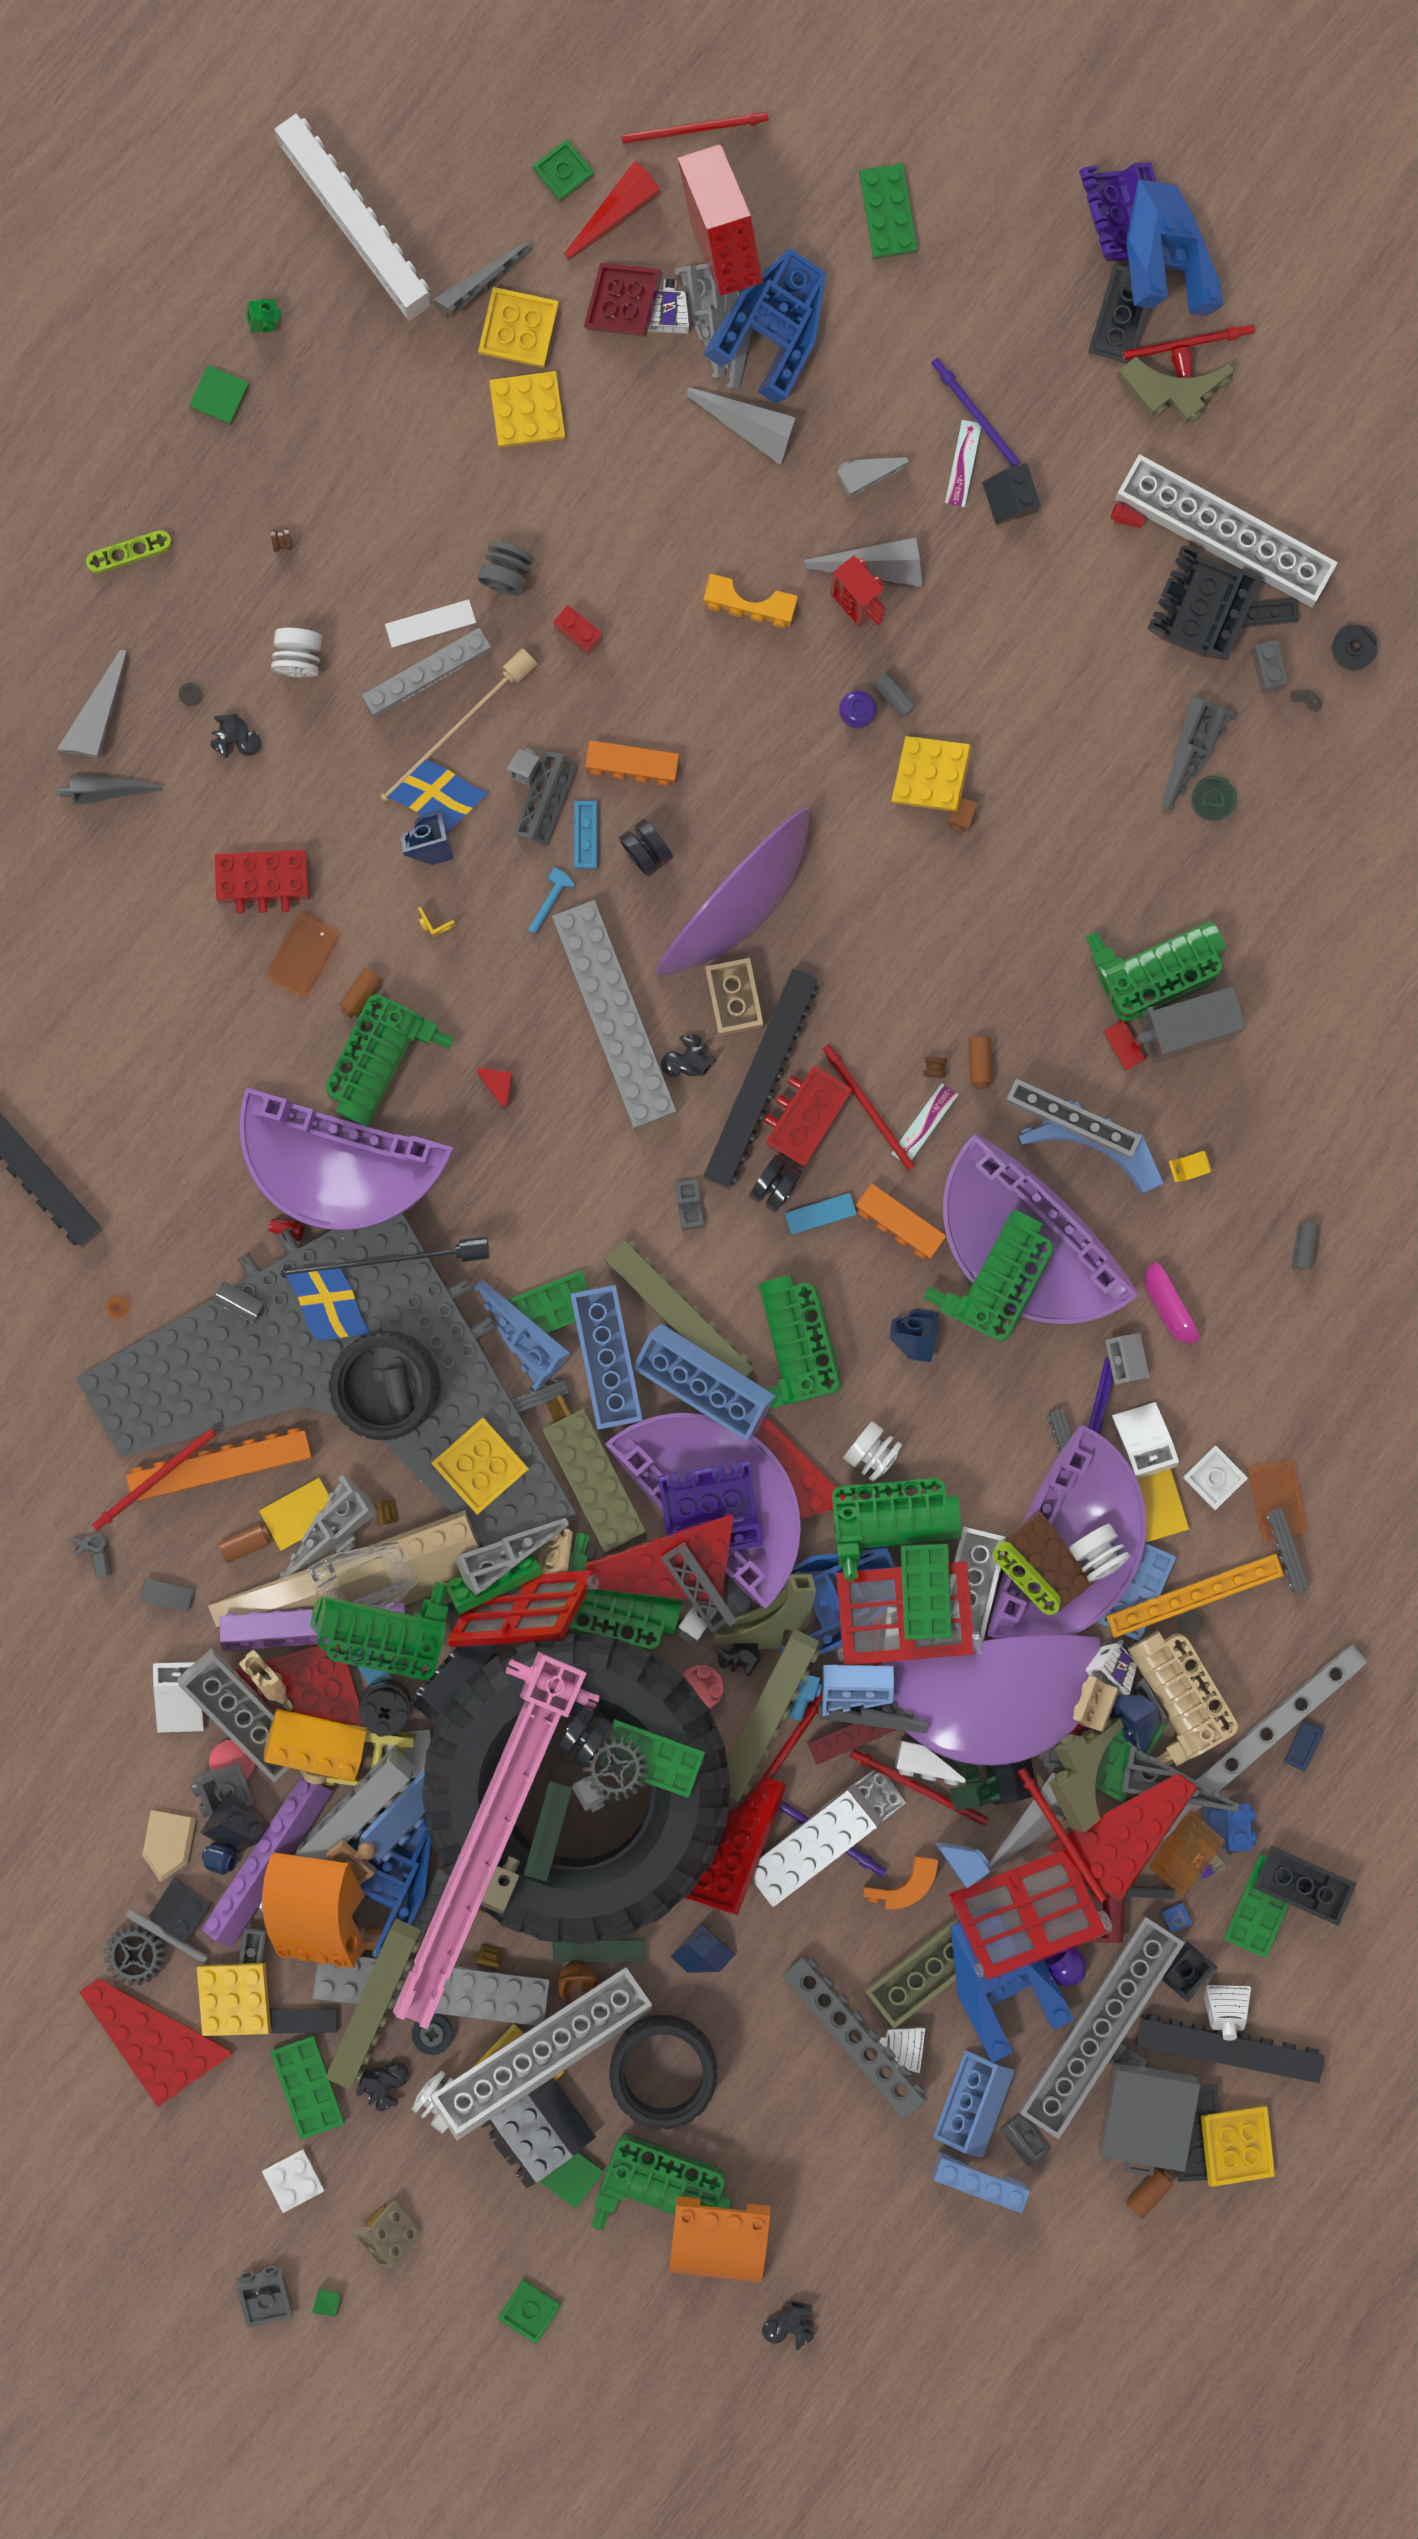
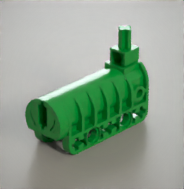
M1211 920L1125 960H1122L1121 957L1116 959L1111 947L1105 948L1098 931L1086 936V940L1093 952L1091 961L1097 971L1101 986L1119 1021L1123 1020L1125 1023L1140 1018L1149 1007H1153L1155 1011L1215 983L1222 969L1220 958L1223 957L1227 949L1219 930ZM1185 978H1191L1194 982H1188ZM1148 996L1153 1001H1147L1143 997Z
M378 994L370 996L326 1082L327 1095L339 1103L336 1114L353 1123L369 1127L410 1042L414 1043L415 1039L429 1045L431 1041L449 1050L454 1037L438 1030L437 1024ZM378 1003H380L381 1009L378 1008L374 1014L376 1017L374 1019L372 1017V1005L376 1006ZM364 1023H370L373 1029L369 1032H364L361 1030V1026ZM358 1037L362 1038L360 1042L361 1050H356L354 1060L351 1057L353 1054L352 1045L356 1046L359 1042ZM348 1063L352 1065L353 1069L349 1073H344L340 1070L343 1064ZM339 1076L342 1079L340 1082L341 1091L337 1090L336 1093H333L332 1086H337Z
M1012 1209L967 1296L963 1295L961 1299L950 1292L946 1295L929 1286L923 1299L939 1306V1311L997 1341L1008 1340L1054 1253V1247L1051 1242L1040 1235L1044 1225ZM1046 1244L1048 1252L1041 1253L1039 1258L1043 1262L1040 1263L1037 1259L1032 1258V1256L1035 1255L1037 1258L1040 1253L1037 1247ZM1030 1264L1038 1265V1271L1034 1275L1026 1273V1269ZM1024 1275L1028 1280H1031L1033 1282L1032 1284H1030L1028 1281L1026 1282L1024 1288L1027 1290V1292L1020 1294L1018 1299H1020L1022 1303L1019 1304L1017 1301L1010 1298L1011 1296L1017 1298L1019 1292L1016 1290L1017 1286H1023L1025 1281L1021 1277ZM1010 1304H1014L1017 1307V1311L1013 1316H1007L1005 1313L1006 1307ZM1001 1316L1008 1321H1012L1010 1325L1007 1322L1005 1323L1003 1329L1006 1330V1333L997 1336L998 1332L995 1331V1328L1001 1327L1004 1323L1000 1319Z
M791 1275L759 1283L758 1288L781 1375L780 1385L765 1388L776 1396L770 1408L773 1409L838 1392L841 1389L842 1380L818 1289L808 1283L796 1285L794 1276ZM805 1289L810 1290L812 1292V1294L809 1295V1301L810 1303L813 1302V1304H816L815 1306L809 1305L808 1299L803 1297L802 1294L806 1293ZM816 1310L818 1318L815 1322H810L808 1314ZM821 1326V1328H817V1332L823 1336V1339L820 1340L821 1347H827V1350L816 1352V1349H820V1345L814 1341V1338L817 1337L816 1330H810V1327ZM822 1355L829 1357V1364L825 1367H822L819 1363ZM822 1371H833L832 1373L828 1372L829 1378L835 1381L831 1385L832 1388L825 1386V1383L828 1382L827 1374H822Z
M930 1478L841 1486L834 1489L832 1493L833 1527L839 1567H843L844 1579H849V1582L858 1579L857 1565H860L859 1554H863V1548L961 1540V1517L958 1496L946 1497L945 1485L940 1479ZM936 1486L937 1492H933L932 1487ZM907 1489H916L918 1493L909 1496L905 1491ZM886 1491H890L892 1493L891 1496H887ZM862 1493H870L872 1495L868 1500H863L859 1496ZM840 1495H844L845 1500L842 1501Z
M577 1532L570 1554L568 1572L585 1570L588 1556H585L590 1539L589 1535ZM575 1585L557 1586L556 1592L573 1591ZM586 1588L587 1594L572 1621L573 1624L568 1628L583 1634L617 1638L646 1651H654L660 1644L662 1634L674 1636L683 1601L670 1597ZM568 1599L553 1600L551 1608L564 1607ZM550 1615L552 1622L555 1624L558 1619L557 1616ZM580 1616H586L590 1622L587 1626L580 1627L576 1623L577 1619ZM593 1619H597L596 1624L604 1625L605 1622H608L609 1627L616 1629V1624L620 1625L617 1629V1637L613 1636L614 1631L612 1630L602 1633V1628L595 1626V1631L591 1630L594 1622ZM623 1629H632L634 1636L631 1639H624L621 1636ZM638 1631H642L641 1637L648 1638L649 1634L653 1635V1639L656 1642L646 1645V1640L640 1638L639 1643H636Z
M435 1581L431 1599H424L421 1612L415 1611L414 1615L320 1596L312 1612L310 1627L318 1635V1646L333 1661L427 1680L435 1673L444 1641L446 1626L444 1621L449 1608L444 1603L449 1584ZM323 1638H324V1639H327L326 1645H325V1643L322 1641ZM426 1663V1665L429 1667V1671L426 1670L422 1674V1672L419 1669H422Z
M623 2134L616 2142L594 2206L597 2209L591 2227L604 2231L610 2212L614 2213L618 2201H624L625 2198L675 2216L677 2196L700 2198V2206L729 2209L731 2195L722 2192L724 2188V2173L719 2167L637 2136ZM626 2144H629L630 2148H628L627 2151H624L623 2147H625ZM637 2147H639L638 2156L634 2155ZM645 2152H651L654 2154V2157L648 2160L642 2155ZM659 2155L663 2156V2158L660 2159V2164H658ZM670 2160L674 2161L671 2167L666 2166ZM682 2164V2172L677 2171V2169L680 2168ZM689 2168H695L698 2173L691 2176L686 2171ZM702 2172H706L707 2175L703 2176L702 2180ZM714 2177L718 2178L714 2183H710V2180Z

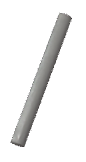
M129 1909L125 1917L198 1961L205 1963L207 1960V1954L187 1942L185 1944L164 1931L160 1926L132 1909Z

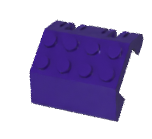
M1151 162L1133 163L1124 171L1093 173L1099 169L1098 166H1088L1080 169L1079 173L1083 187L1087 192L1086 198L1089 203L1096 232L1100 237L1099 243L1103 257L1107 262L1129 260L1127 236L1137 182L1139 180L1157 182Z
M739 1461L740 1468H737L736 1462L731 1463L730 1473H725L722 1465H717L716 1473L713 1466L695 1469L693 1477L691 1470L685 1471V1481L680 1482L676 1473L671 1474V1481H669L668 1474L658 1476L667 1536L688 1527L698 1526L703 1522L727 1516L726 1514H733L729 1551L762 1546L763 1539L760 1522L757 1517L750 1461Z

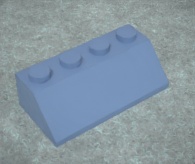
M424 1770L360 1837L358 1847L362 1842H372L375 1844L377 1851L372 1860L377 1865L382 1861L386 1863L395 1854L393 1849L398 1844L403 1846L411 1837L409 1835L410 1831L414 1827L418 1830L426 1821V1812L424 1811L422 1798Z
M942 1841L934 1843L966 1888L990 1872L987 1868L990 1863L978 1849L973 1850L970 1846Z
M965 2050L933 2138L965 2154L983 2158L1015 2070L999 2062L992 2063L986 2057Z

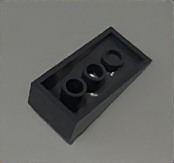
M1117 263L1113 265L1088 350L1089 353L1123 363H1129L1132 360H1124L1122 353L1123 351L1136 349L1148 307L1134 306L1130 268Z
M1271 1846L1253 1888L1339 1926L1357 1883Z

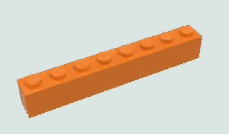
M295 1428L288 1430V1435L279 1437L278 1433L265 1436V1441L256 1442V1439L243 1441V1446L234 1448V1444L220 1447V1452L212 1453L211 1450L199 1452V1457L187 1458L134 1502L311 1459L313 1455L307 1431ZM167 1461L154 1463V1468L145 1470L144 1466L131 1469V1474L126 1475L130 1493L167 1464Z

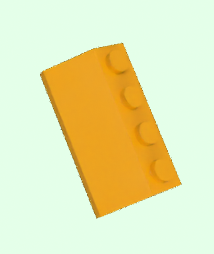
M276 1709L264 1747V1762L355 1782L361 1763L366 1729Z

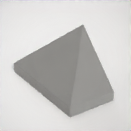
M728 1578L727 1606L735 1617L749 1613L751 1597Z

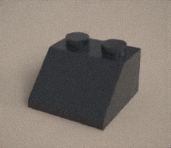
M1027 463L1005 469L982 482L995 525L1039 512L1041 504Z
M225 1794L200 1833L220 1844L233 1847L235 1852L239 1853L257 1844L270 1826V1823L261 1812Z
M174 1877L149 1917L164 1931L185 1944L213 1902Z

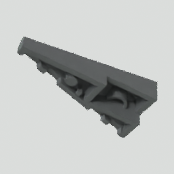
M528 241L524 242L433 299L434 306L446 318H453L480 291L486 294L533 249V245Z
M1191 696L1162 807L1169 810L1174 809L1173 803L1180 794L1183 795L1186 792V784L1191 777L1195 778L1214 751L1213 745L1219 736L1225 735L1227 732L1225 730L1231 719H1236L1237 713Z
M822 1699L818 1705L819 1719L926 1734L929 1729V1721H921L914 1717L913 1712L909 1710L905 1712L898 1708L895 1702L864 1708V1705L850 1707L851 1711L843 1712L842 1709L829 1711V1715L822 1716Z
M1130 1747L1123 1770L1121 1793L1140 1795L1170 1777L1181 1774L1198 1786L1187 1804L1238 1812V1803L1227 1799L1178 1770L1165 1765L1136 1747Z

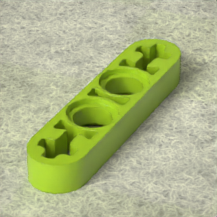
M162 530L155 531L94 551L87 556L86 565L92 573L101 574L165 553L171 548L172 540L167 532ZM162 536L163 539H167L164 541V546L160 547L159 544L152 545L154 550H150L147 540H150L153 544L158 542V537ZM137 543H143L146 545V550L142 554H136L133 550L134 546ZM122 550L125 555L123 560L114 561L112 559L114 551ZM104 554L108 555V559L111 562L109 565L107 561L100 562V567L98 568L95 565H91L94 563V558H98L99 561L105 560Z
M1008 1542L998 1543L993 1551L995 1562L1043 1613L1047 1615L1057 1613L1061 1605V1598L1057 1592L1012 1544ZM1000 1552H1008V1555H1000ZM1022 1566L1025 1569V1573L1017 1574L1013 1567ZM1029 1583H1038L1041 1589L1034 1591L1030 1589ZM1047 1601H1048V1602L1053 1601V1602H1054V1605H1052V1604L1047 1605L1046 1602H1047Z

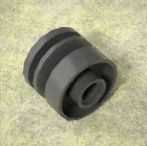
M497 541L489 542L488 550L490 552L485 554V559L492 564L484 563L481 565L477 580L496 592L513 596L522 595L526 579L518 573H529L530 567L528 565H532L534 557L517 546Z

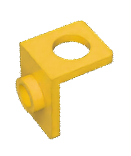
M418 908L422 916L419 922L424 931H430L433 938L456 926L454 920H451L433 930L422 908Z
M1206 1151L1169 1161L1176 1183L1187 1181L1212 1171Z

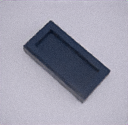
M1302 1720L1283 1762L1305 1772L1324 1730Z

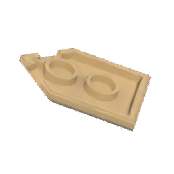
M563 1529L539 1548L537 1563L543 1574L568 1572L573 1532L569 1529Z
M151 1810L142 1856L160 1883L188 1864L196 1818Z

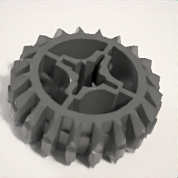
M612 1735L611 1743L608 1742V1738L605 1736L603 1738L604 1745L601 1746L599 1744L598 1750L593 1754V1758H590L588 1763H591V1766L583 1768L584 1772L591 1771V1775L586 1776L585 1780L590 1781L593 1779L595 1781L591 1784L590 1788L594 1789L598 1785L600 1789L597 1795L600 1796L603 1790L607 1791L606 1799L608 1800L611 1797V1793H615V1799L620 1800L621 1792H623L626 1799L629 1798L627 1791L629 1789L636 1794L638 1790L634 1786L635 1783L641 1787L644 1785V1782L639 1780V1776L643 1778L648 1776L646 1772H641V1768L649 1767L648 1763L641 1764L640 1761L647 1756L646 1754L640 1756L637 1754L642 1747L639 1745L634 1750L632 1745L635 1740L631 1739L627 1745L624 1743L626 1740L624 1735L621 1737L620 1742H617L616 1735ZM613 1748H622L628 1751L632 1757L624 1760L619 1759L615 1755ZM603 1751H606L608 1765L596 1771L597 1759ZM613 1760L617 1764L628 1763L623 1765V1769L620 1768V1778L615 1771L604 1772L609 1770ZM636 1764L635 1776L626 1785L623 1772L627 1767ZM613 1776L619 1787L606 1785L600 1780V1777Z
M130 1923L127 1927L128 1932L121 1926L119 1928L121 1935L117 1932L111 1934L115 1941L107 1940L106 1943L112 1948H105L104 1953L111 1954V1957L104 1958V1962L112 1963V1965L107 1967V1971L115 1969L116 1972L112 1977L115 1979L120 1974L122 1976L120 1979L121 1984L128 1978V1986H133L135 1979L137 1985L141 1986L143 1985L142 1978L147 1983L151 1982L149 1974L155 1978L159 1976L155 1968L158 1970L164 1968L158 1962L166 1961L167 1957L160 1955V1953L165 1952L167 1949L166 1947L159 1948L158 1946L164 1941L162 1938L156 1941L154 1937L157 1935L153 1933L151 1935L148 1934L149 1931L147 1929L142 1931V1926L138 1924L136 1930H134L133 1924ZM139 1936L145 1940L136 1946L127 1942L124 1938ZM119 1945L122 1946V1950L125 1952V1960L121 1965L117 1958ZM149 1945H151L153 1950L152 1964L148 1963L149 1960L145 1957V1950ZM143 1946V1948L139 1951L140 1953L138 1954V1957L140 1959L137 1960L136 1958L128 1963L129 1959L133 1954L131 1952V1949L135 1951ZM131 1964H137L146 1971L131 1973L126 1971V1969Z

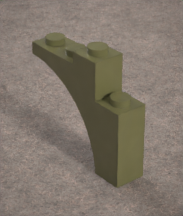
M1136 356L1118 371L1117 378L1150 418L1155 414L1159 416L1168 409V404L1180 420L1186 424L1190 420L1192 423L1203 415L1202 410L1205 404L1201 400L1206 402L1215 394L1213 392L1219 386L1224 388L1232 381L1230 377L1234 370L1228 363L1223 368L1205 376L1178 378L1161 374L1151 369Z
M812 1574L789 1575L786 1584L778 1596L766 1609L761 1606L752 1612L735 1617L737 1622L730 1627L726 1623L714 1632H711L714 1644L756 1643L757 1649H780L784 1630L807 1629L816 1594ZM719 1620L711 1621L712 1625Z
M1109 1716L1103 1732L1091 1728L1084 1731L1081 1736L1069 1734L1063 1737L1061 1742L1054 1747L1065 1770L1056 1774L1055 1778L1049 1782V1785L1071 1829L1086 1832L1101 1820L1095 1797L1097 1770L1108 1744L1124 1727L1119 1718Z

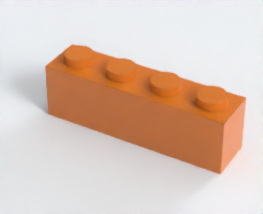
M589 740L585 769L587 772H590L589 775L603 777V774L612 775V778L616 780H625L626 777L633 778L634 782L647 784L648 781L657 782L656 785L670 787V784L675 785L679 754Z
M872 1183L855 1206L860 1217L867 1221L869 1218L877 1223L875 1225L876 1228L885 1234L888 1231L896 1236L894 1240L903 1247L909 1245L914 1249L912 1253L922 1260L925 1257L930 1260L946 1237V1235Z

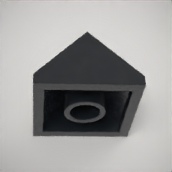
M1031 1758L1005 1765H985L993 1805L1017 1802L1032 1797L1029 1790L1023 1787L1024 1782L1017 1773L1025 1767L1031 1778H1035Z
M1186 1941L1161 1980L1186 2002H1189L1218 1967Z

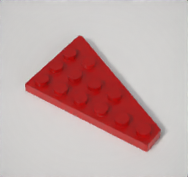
M1176 1774L1101 1815V1820L1086 1832L1074 1830L1067 1834L1097 1883L1104 1891L1116 1900L1122 1901L1198 1786L1181 1774ZM1059 1839L1047 1847L1053 1853L1065 1850Z

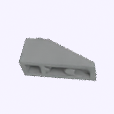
M907 457L863 459L855 460L852 463L847 461L838 467L839 470H837L836 478L850 500L906 469L909 460Z

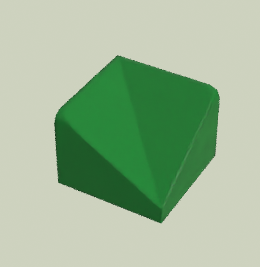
M319 2287L312 2313L336 2316L342 2293Z

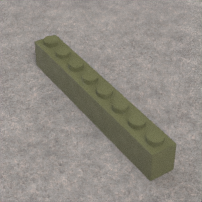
M623 1240L604 1259L680 1336L745 1377L753 1371L751 1367L753 1362L744 1353L740 1356L734 1350L737 1346L728 1337L724 1340L718 1334L721 1330L712 1321L708 1324L702 1318L705 1314L696 1305L691 1307L686 1302L688 1297L680 1289L675 1291L670 1286L672 1281L664 1273L659 1275L654 1270L655 1264L648 1257L643 1259L638 1254L639 1248L632 1241L626 1243Z
M796 1629L793 1630L727 1761L731 1784L729 1797L738 1802L742 1794L747 1796L752 1786V1783L749 1782L751 1777H757L762 1765L759 1764L761 1757L766 1759L772 1747L768 1745L770 1739H776L781 1729L778 1726L780 1720L785 1721L791 1708L788 1707L790 1700L795 1702L801 1690L797 1688L799 1682H805L810 1672L807 1669L809 1663H815L820 1650L817 1649L819 1641Z
M395 1919L325 2077L326 2079L350 2090L354 2082H360L364 2073L361 2066L363 2063L367 2065L372 2055L369 2048L371 2045H376L380 2033L377 2032L378 2027H384L389 2016L385 2014L386 2009H392L397 1998L393 1993L395 1989L400 1991L405 1980L401 1975L403 1971L408 1972L412 1964L411 1952L416 1953L422 1941L418 1939L421 1932L420 1929Z

